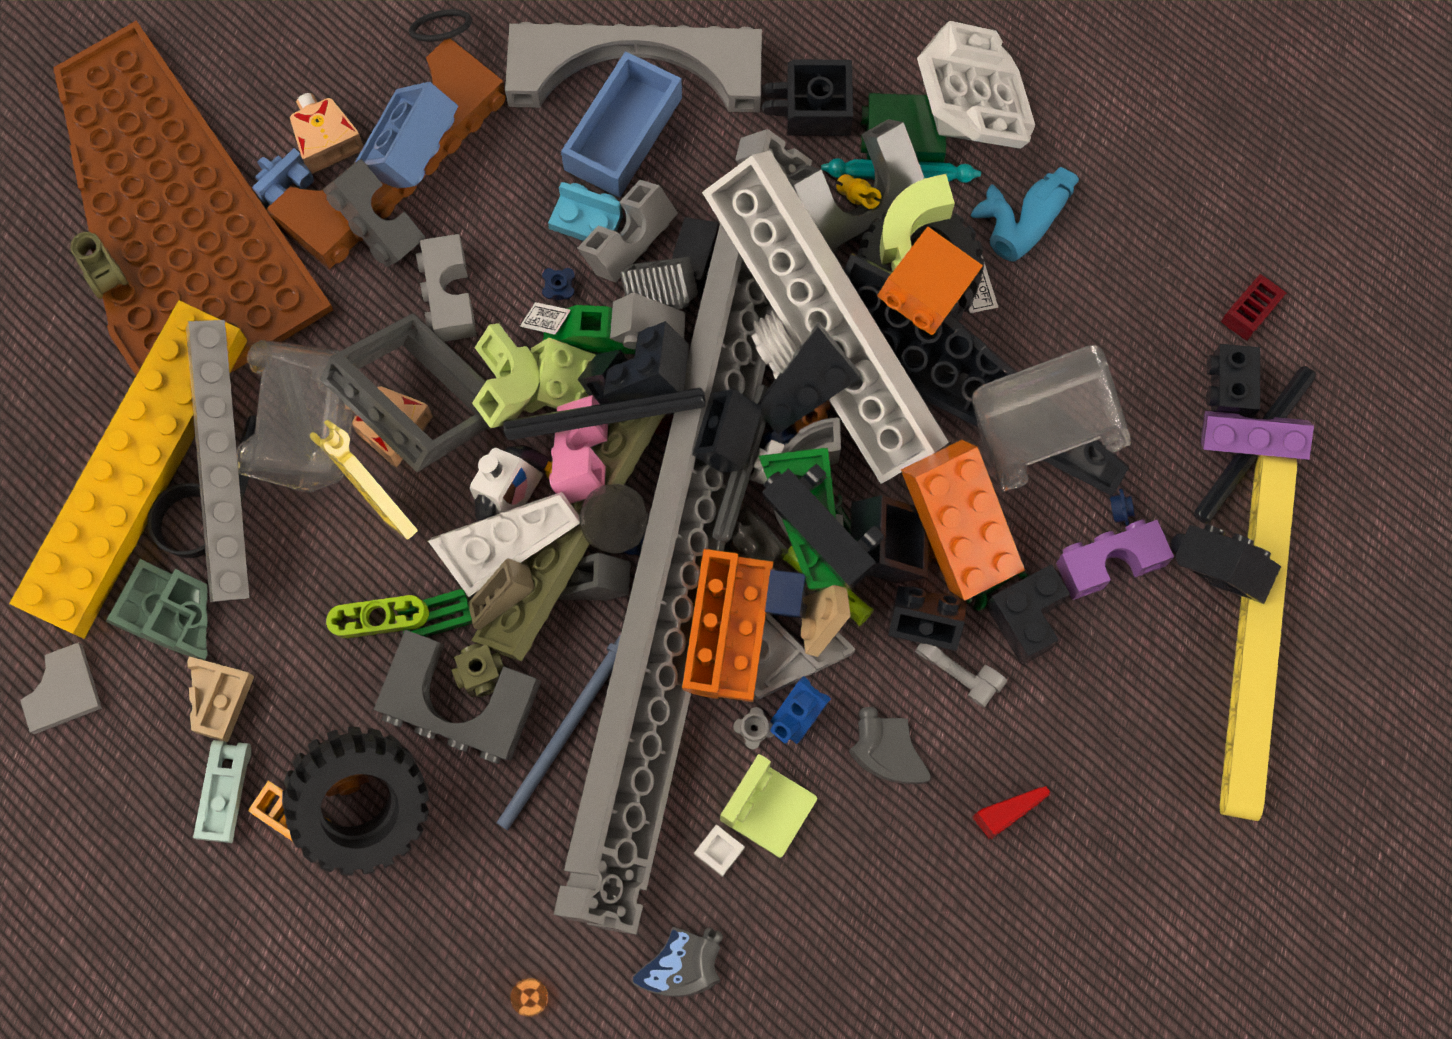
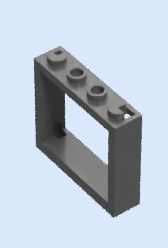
M413 313L330 356L320 378L333 393L416 472L424 469L489 428V425L472 404L486 381ZM404 346L475 415L432 440L358 369Z

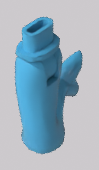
M1059 167L1053 174H1046L1044 179L1036 182L1026 193L1019 223H1016L1013 210L1006 202L1003 194L995 185L991 184L987 190V199L980 202L973 209L971 217H995L997 221L990 237V245L1001 258L1008 261H1017L1033 248L1049 229L1068 198L1074 193L1073 187L1079 182V178L1076 174L1062 167Z

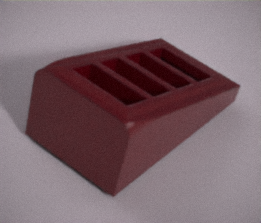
M1259 274L1228 310L1221 323L1248 341L1286 295V292ZM1260 285L1262 288H1264L1266 291H1268L1275 297L1271 299L1265 293L1260 291L1258 289V286ZM1255 294L1261 300L1266 302L1268 304L1267 307H1265L1259 301L1254 299L1251 295ZM1247 301L1253 307L1258 309L1261 312V314L1259 315L1257 312L1252 310L1244 303ZM1238 310H1242L1255 321H1250L1248 318L1239 313Z

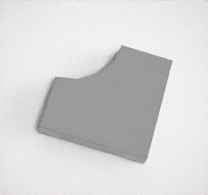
M78 642L46 654V669L41 683L31 694L20 700L29 732L32 734H37L102 709L83 645Z

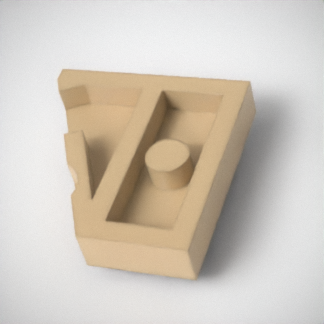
M833 585L803 597L802 603L807 605L805 619L801 618V637L804 639L805 654L818 657L849 619L850 608L847 588Z
M189 656L187 664L192 674V687H189V701L192 703V712L190 713L191 730L196 734L228 742L254 676L249 672Z

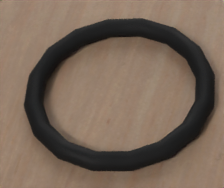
M440 10L418 18L411 24L409 33L413 39L418 41H442L466 31L471 26L473 19L470 13L463 10ZM445 16H461L466 19L465 23L460 27L442 34L421 35L416 33V29L420 25L432 19Z

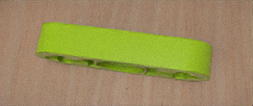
M413 595L335 606L329 611L326 625L331 633L341 638L420 628L426 623L429 609L424 601ZM409 604L419 609V613L413 614V620L411 621L405 615L395 616L394 610L398 612L409 610ZM376 608H383L386 612L385 621L379 626H372L369 621L370 613ZM343 614L352 619L360 618L363 628H361V624L358 622L346 623L345 629L337 625V621L343 619Z

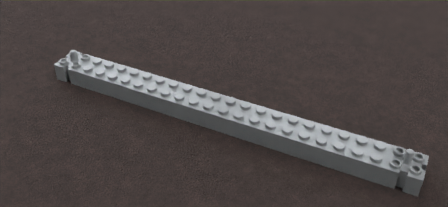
M768 129L742 137L735 159L739 165L753 154L770 150L786 177L806 165L811 166L812 163L811 159L795 148L786 151L784 149L786 142ZM721 222L688 354L684 390L702 388L705 393L706 405L703 408L674 412L564 871L570 872L571 875L567 886L560 885L553 914L566 919L585 922L588 925L605 930L637 934L643 905L637 904L639 890H647L691 693L684 691L682 685L703 549L724 551L725 542L714 539L712 533L731 472L721 473L692 454L710 393L735 389L753 401L756 390L762 384L766 366L751 337L756 333L753 325L754 321L759 322L760 318L765 319L766 314L771 315V311H774Z

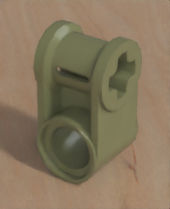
M82 232L73 238L70 246L71 251L83 271L85 280L98 299L103 298V293L120 284L124 286L129 284L121 268L96 234ZM96 248L93 254L85 256L90 249Z

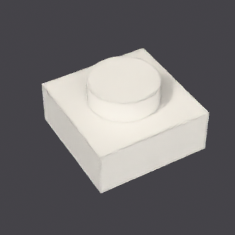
M715 825L694 852V855L723 877L745 847L718 825Z

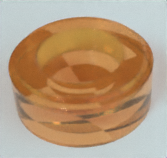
M532 978L519 981L511 991L510 1000L512 1007L523 1016L532 1017L540 1014L548 1003L546 987L540 981Z

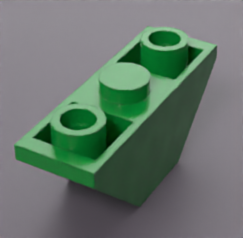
M574 305L566 308L571 311L556 334L544 332L543 341L551 338L587 352L605 353L621 349L623 354H635L636 349L626 348L623 346V343L610 339L612 308L608 306Z

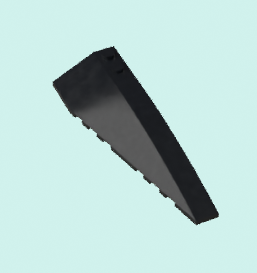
M855 253L851 254L844 272L922 399L1111 496L1114 495L1129 469L1128 464L951 314H948L936 332L930 335L925 330L918 328L911 320L897 310L890 308L878 297V293L892 272Z

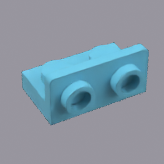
M561 182L559 186L560 197L548 222L549 229L583 241L598 225L617 232L623 218L620 201L610 194L602 193L600 195L588 191L587 188L577 183L568 184Z

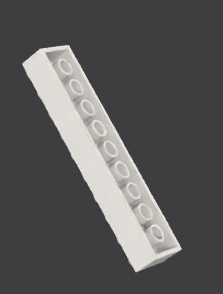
M771 151L751 155L702 192L797 348L804 344L811 334V330L819 321L860 371V379L829 400L880 484L901 473V469L932 455L949 443Z

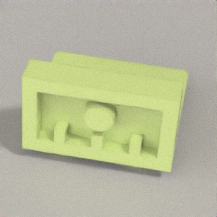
M547 338L531 348L530 352L539 370V385L524 411L533 413L544 406L557 409L558 406L588 397L578 378L596 356L595 354L551 338Z
M758 754L721 813L720 821L775 856L782 858L816 803L817 796L770 767L771 761Z

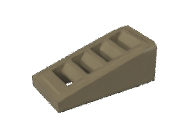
M507 558L469 601L468 605L474 628L482 629L535 589L531 572L527 565Z

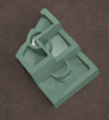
M140 559L106 622L170 650L205 660L207 657V584L177 569L170 574Z

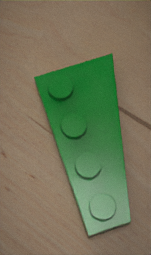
M828 448L759 456L767 479L777 471L783 474L789 468L800 480L817 463L826 472L825 476L827 478L818 487L813 489L811 493L836 519ZM782 519L802 574L806 576L805 582L808 590H823L833 585L844 587Z

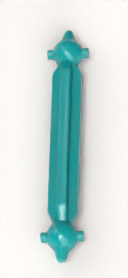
M835 158L829 163L821 165L823 171L828 172L835 178L849 174L854 178L875 179L872 160L853 159L845 163L842 159ZM919 162L924 178L946 174L948 182L957 178L962 183H968L973 178L981 176V171L973 169L971 165L966 163L956 167L950 163Z

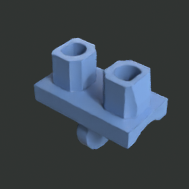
M293 148L283 159L278 155L270 162L265 157H261L257 163L262 171L255 176L258 182L252 188L258 195L260 202L267 208L293 183L300 189H306L314 182V178L304 164L301 154Z

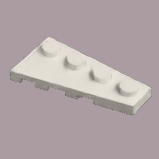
M563 492L432 537L428 542L468 597L481 589L507 558L521 563L580 524L582 519Z

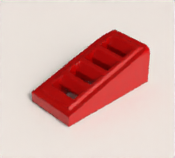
M1046 786L1039 787L980 809L974 814L973 819L988 839H993L1044 801L1050 795V791Z

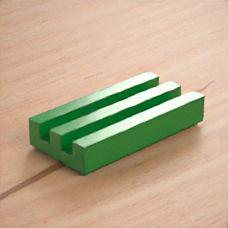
M463 588L422 601L427 604L428 609L460 600L458 604L429 612L426 622L463 611L464 616L414 631H408L429 637L472 624L469 605ZM409 604V610L397 611L398 615L407 616L418 613L419 609Z

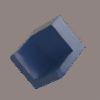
M770 570L765 612L772 615L805 619L807 605L802 602L806 576L802 573Z

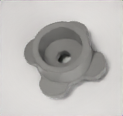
M758 707L752 708L750 713L745 715L743 719H737L733 726L734 731L741 734L746 740V747L752 750L757 749L760 742L766 737L771 738L774 736L770 731L773 724L768 723V720L763 715V710ZM753 725L758 727V730L755 732L751 730Z

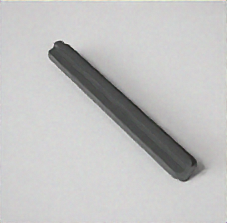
M760 385L756 390L753 402L758 404L769 387ZM761 414L745 470L731 471L712 533L714 539L722 542H729L732 538L767 422Z

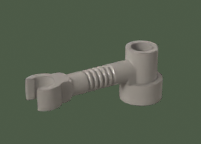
M920 643L915 651L922 658L937 665L971 689L967 696L983 708H985L995 692L1000 693L1007 683V679L987 665H984L978 675L975 676L967 671V669H964V667H961V665H958V663H955L936 646Z

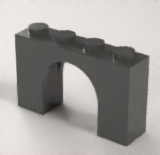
M888 119L862 134L875 170L874 188L878 189L882 196L881 199L874 198L880 202L876 208L868 209L861 205L850 211H842L832 197L822 169L806 165L787 176V179L833 253L837 252L841 248L840 245L848 240L863 237V234L867 232L869 225L875 218L882 220L883 212L890 208L893 201L902 191L910 185L925 179L903 122Z
M405 630L374 707V710L383 713L381 720L402 727L404 721L416 726L415 733L430 739H434L436 734L449 738L447 745L467 752L469 746L481 750L480 758L496 764H500L501 758L512 760L541 680L503 666L486 709L470 721L451 723L437 713L430 698V683L445 645Z

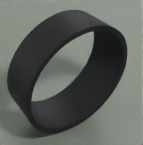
M180 483L164 490L155 499L148 513V530L153 541L161 549L179 557L196 558L206 554L205 544L190 551H175L166 544L162 536V520L167 510L183 498L201 497L200 484Z

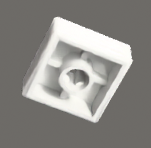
M771 311V315L766 314L765 319L760 318L759 322L754 321L753 326L756 333L751 337L757 346L756 349L766 365L769 363L776 379L780 372L782 373L790 363L798 348L776 312Z

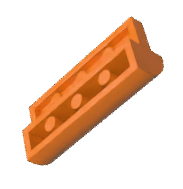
M703 549L682 685L684 691L715 699L722 697L753 702L766 617L765 606L770 570L773 569L772 561L739 557L737 553Z

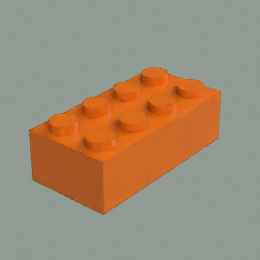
M960 440L901 469L950 592L965 601L1025 571L977 446Z

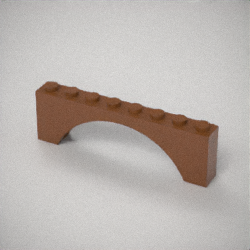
M450 38L441 42L426 57L433 79V85L459 107L453 116L454 123L449 130L444 132L439 141L440 147L438 152L429 159L425 166L424 177L433 174L438 168L439 163L448 154L454 153L460 147L462 140L471 132L477 131L481 127L483 120L492 111L500 109L507 98L503 80ZM381 182L383 185L374 192L371 198L373 211L381 219L389 217L395 206L404 197L410 196L415 191L417 185L397 189ZM289 187L267 210L279 228L330 270L336 263H341L348 256L349 250L358 241H363V238L352 232L348 224L349 221L340 211L335 210L329 204L326 198L327 195L323 190L315 191Z

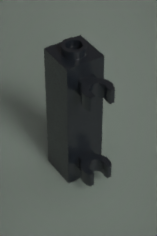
M817 463L800 480L789 468L783 474L777 471L764 483L763 486L766 489L762 491L763 498L850 591L875 568L876 562L868 553L875 549L884 540L883 537L885 536L876 526H873L858 542L811 493L813 489L818 487L827 478L825 476L826 472Z

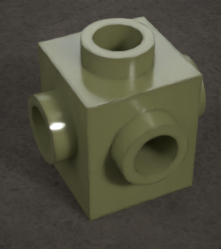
M473 644L463 648L461 654L454 657L457 668L452 669L458 688L465 687L471 698L492 694L504 666L498 652L492 654L487 644L484 646ZM483 665L482 669L478 672H472L470 670L475 667Z

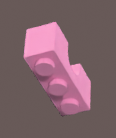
M591 395L558 406L557 412L599 405V403ZM608 424L555 433L554 447L551 450L553 458L552 473L549 476V481L555 493L563 492L570 504L605 492L606 466L591 447L607 441Z

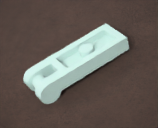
M213 740L210 747L193 838L233 843L246 768L251 757V745L249 743H238L237 746L227 745L225 741ZM224 759L233 760L232 769L222 768Z

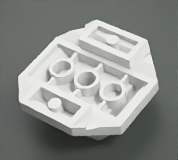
M949 21L938 31L917 57L939 135L1021 149L1030 142V135L1034 130L1035 122L1019 69L1011 55L1001 46L1003 41L997 31Z

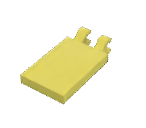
M326 420L324 424L330 431L328 437L321 439L316 433L312 432L310 434L312 441L323 448V451L386 524L407 540L418 531L359 460L350 453L348 433L331 421Z

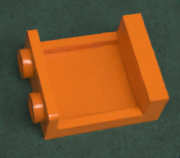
M927 226L888 277L878 293V297L890 308L897 310L911 320L918 328L933 335L983 265Z

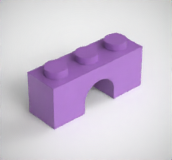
M1205 411L1201 445L1204 450L1309 460L1314 425L1309 420L1274 417L1271 420L1254 419L1235 413Z
M1139 520L1125 527L1126 531L1115 535L1113 531H1109L1094 538V543L1083 546L1082 542L1063 549V554L1056 564L1071 599H1078L1106 587L1111 580L1105 567L1106 559L1119 558L1124 560L1130 566L1134 577L1166 567L1174 558V555L1158 520L1146 523L1145 520Z

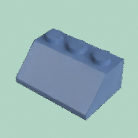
M431 82L396 89L355 162L362 159L380 182L397 189L417 185L425 175L424 168L429 159L438 152L441 137L454 123L453 116L459 106Z

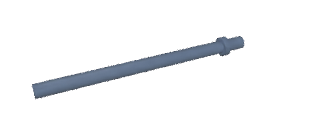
M621 634L614 644L610 643L607 647L608 653L496 822L507 831L612 673Z

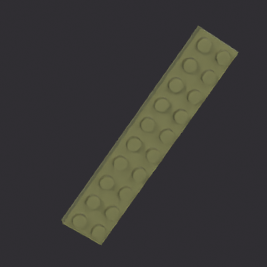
M666 414L608 424L607 441L591 447L606 466L605 492L571 503L582 519L581 523L521 562L529 567L535 589L482 629H478L471 640L472 642L481 644V646L487 644L491 651L522 662L542 625L548 619L557 599L566 588L567 582L575 568L582 560L590 542L599 531L608 511L617 500L619 492L633 472L645 447L650 443L656 428Z

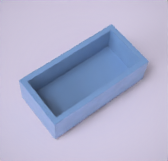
M625 51L563 147L561 155L564 170L620 198L681 101V78Z

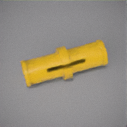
M844 174L838 178L837 181L843 183V185L836 184V189L840 194L846 195L850 202L857 205L862 204L868 209L876 208L880 204L874 198L881 199V192L871 187L868 181L854 178L849 174Z

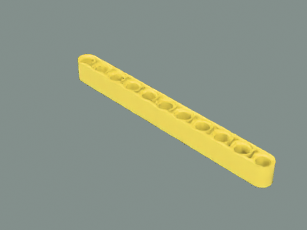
M1259 455L1255 465L1247 538L1254 541L1253 545L1271 553L1270 559L1279 564L1281 568L1264 604L1241 596L1220 794V813L1222 815L1254 821L1260 820L1265 802L1297 474L1296 458Z

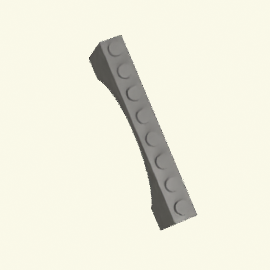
M531 22L509 23L505 84L508 107L540 108L554 88L575 72L598 62L621 58L626 51L636 57L666 61L692 72L705 81L718 94L728 112H760L762 29H753L751 27H741L739 29L721 28L718 26L692 28L685 25L659 27L657 25L627 26L624 24L602 26L592 23L583 25H565L563 23L533 24Z

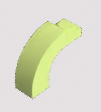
M946 174L925 178L910 185L896 197L888 209L880 240V258L882 264L891 263L892 272L911 249L910 237L918 228L928 223L951 219L955 202Z
M498 323L490 324L475 346L477 352L496 376V378L488 379L472 402L490 428L503 426L506 420L517 419L539 385V370L532 353L527 346L517 347Z

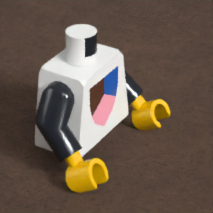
M526 445L510 446L505 451L493 448L488 455L483 456L479 460V471L470 485V490L475 499L476 519L480 521L525 505L542 478L543 474L541 472L543 470L546 471V476L549 478L552 473L553 461H548L549 457Z

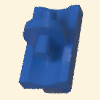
M803 676L770 722L773 724L770 729L771 733L783 743H787L791 739L798 744L831 698L826 694L820 693Z

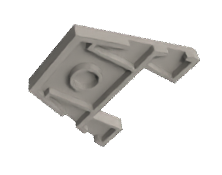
M761 555L756 558L758 560H765ZM766 612L754 697L759 700L799 681L803 676L812 675L851 656L856 649L837 632L818 657L805 654V649Z

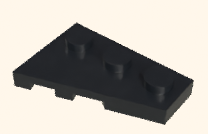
M819 321L811 330V334L804 344L800 345L794 353L792 360L784 371L780 372L758 402V405L762 407L761 415L777 434L860 379V371Z

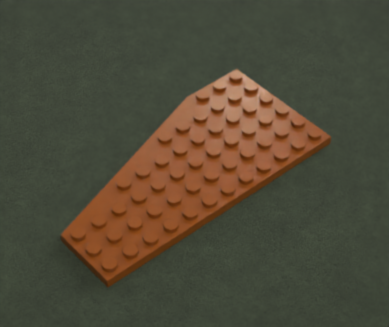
M137 20L53 67L60 102L63 105L71 143L70 151L78 189L81 191L89 232L97 235L129 282L125 286L120 284L103 293V301L108 321V333L136 376L178 300L220 320H225V322L242 331L247 342L230 373L334 310ZM96 248L91 249L92 254L95 252Z

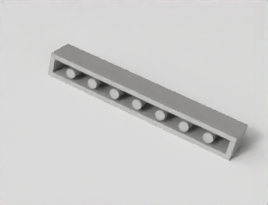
M225 320L188 321L186 335L210 602L249 598Z

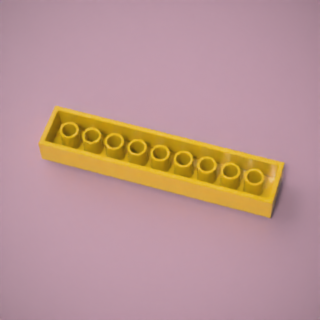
M178 300L12 597L10 605L85 639L147 525L151 506L155 499L167 489L195 437L186 335L188 321L220 319ZM225 322L230 373L247 339L239 328Z

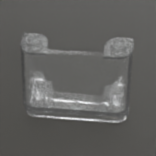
M260 340L251 346L247 355V362L250 364V369L253 373L261 375L255 435L240 443L237 449L238 474L308 493L337 483L343 478L344 474L323 451V448L314 443L310 437L312 432L316 433L321 439L328 437L330 431L324 424L326 420L331 421L337 427L346 431L349 438L351 437L353 411L320 380L330 356L341 350Z

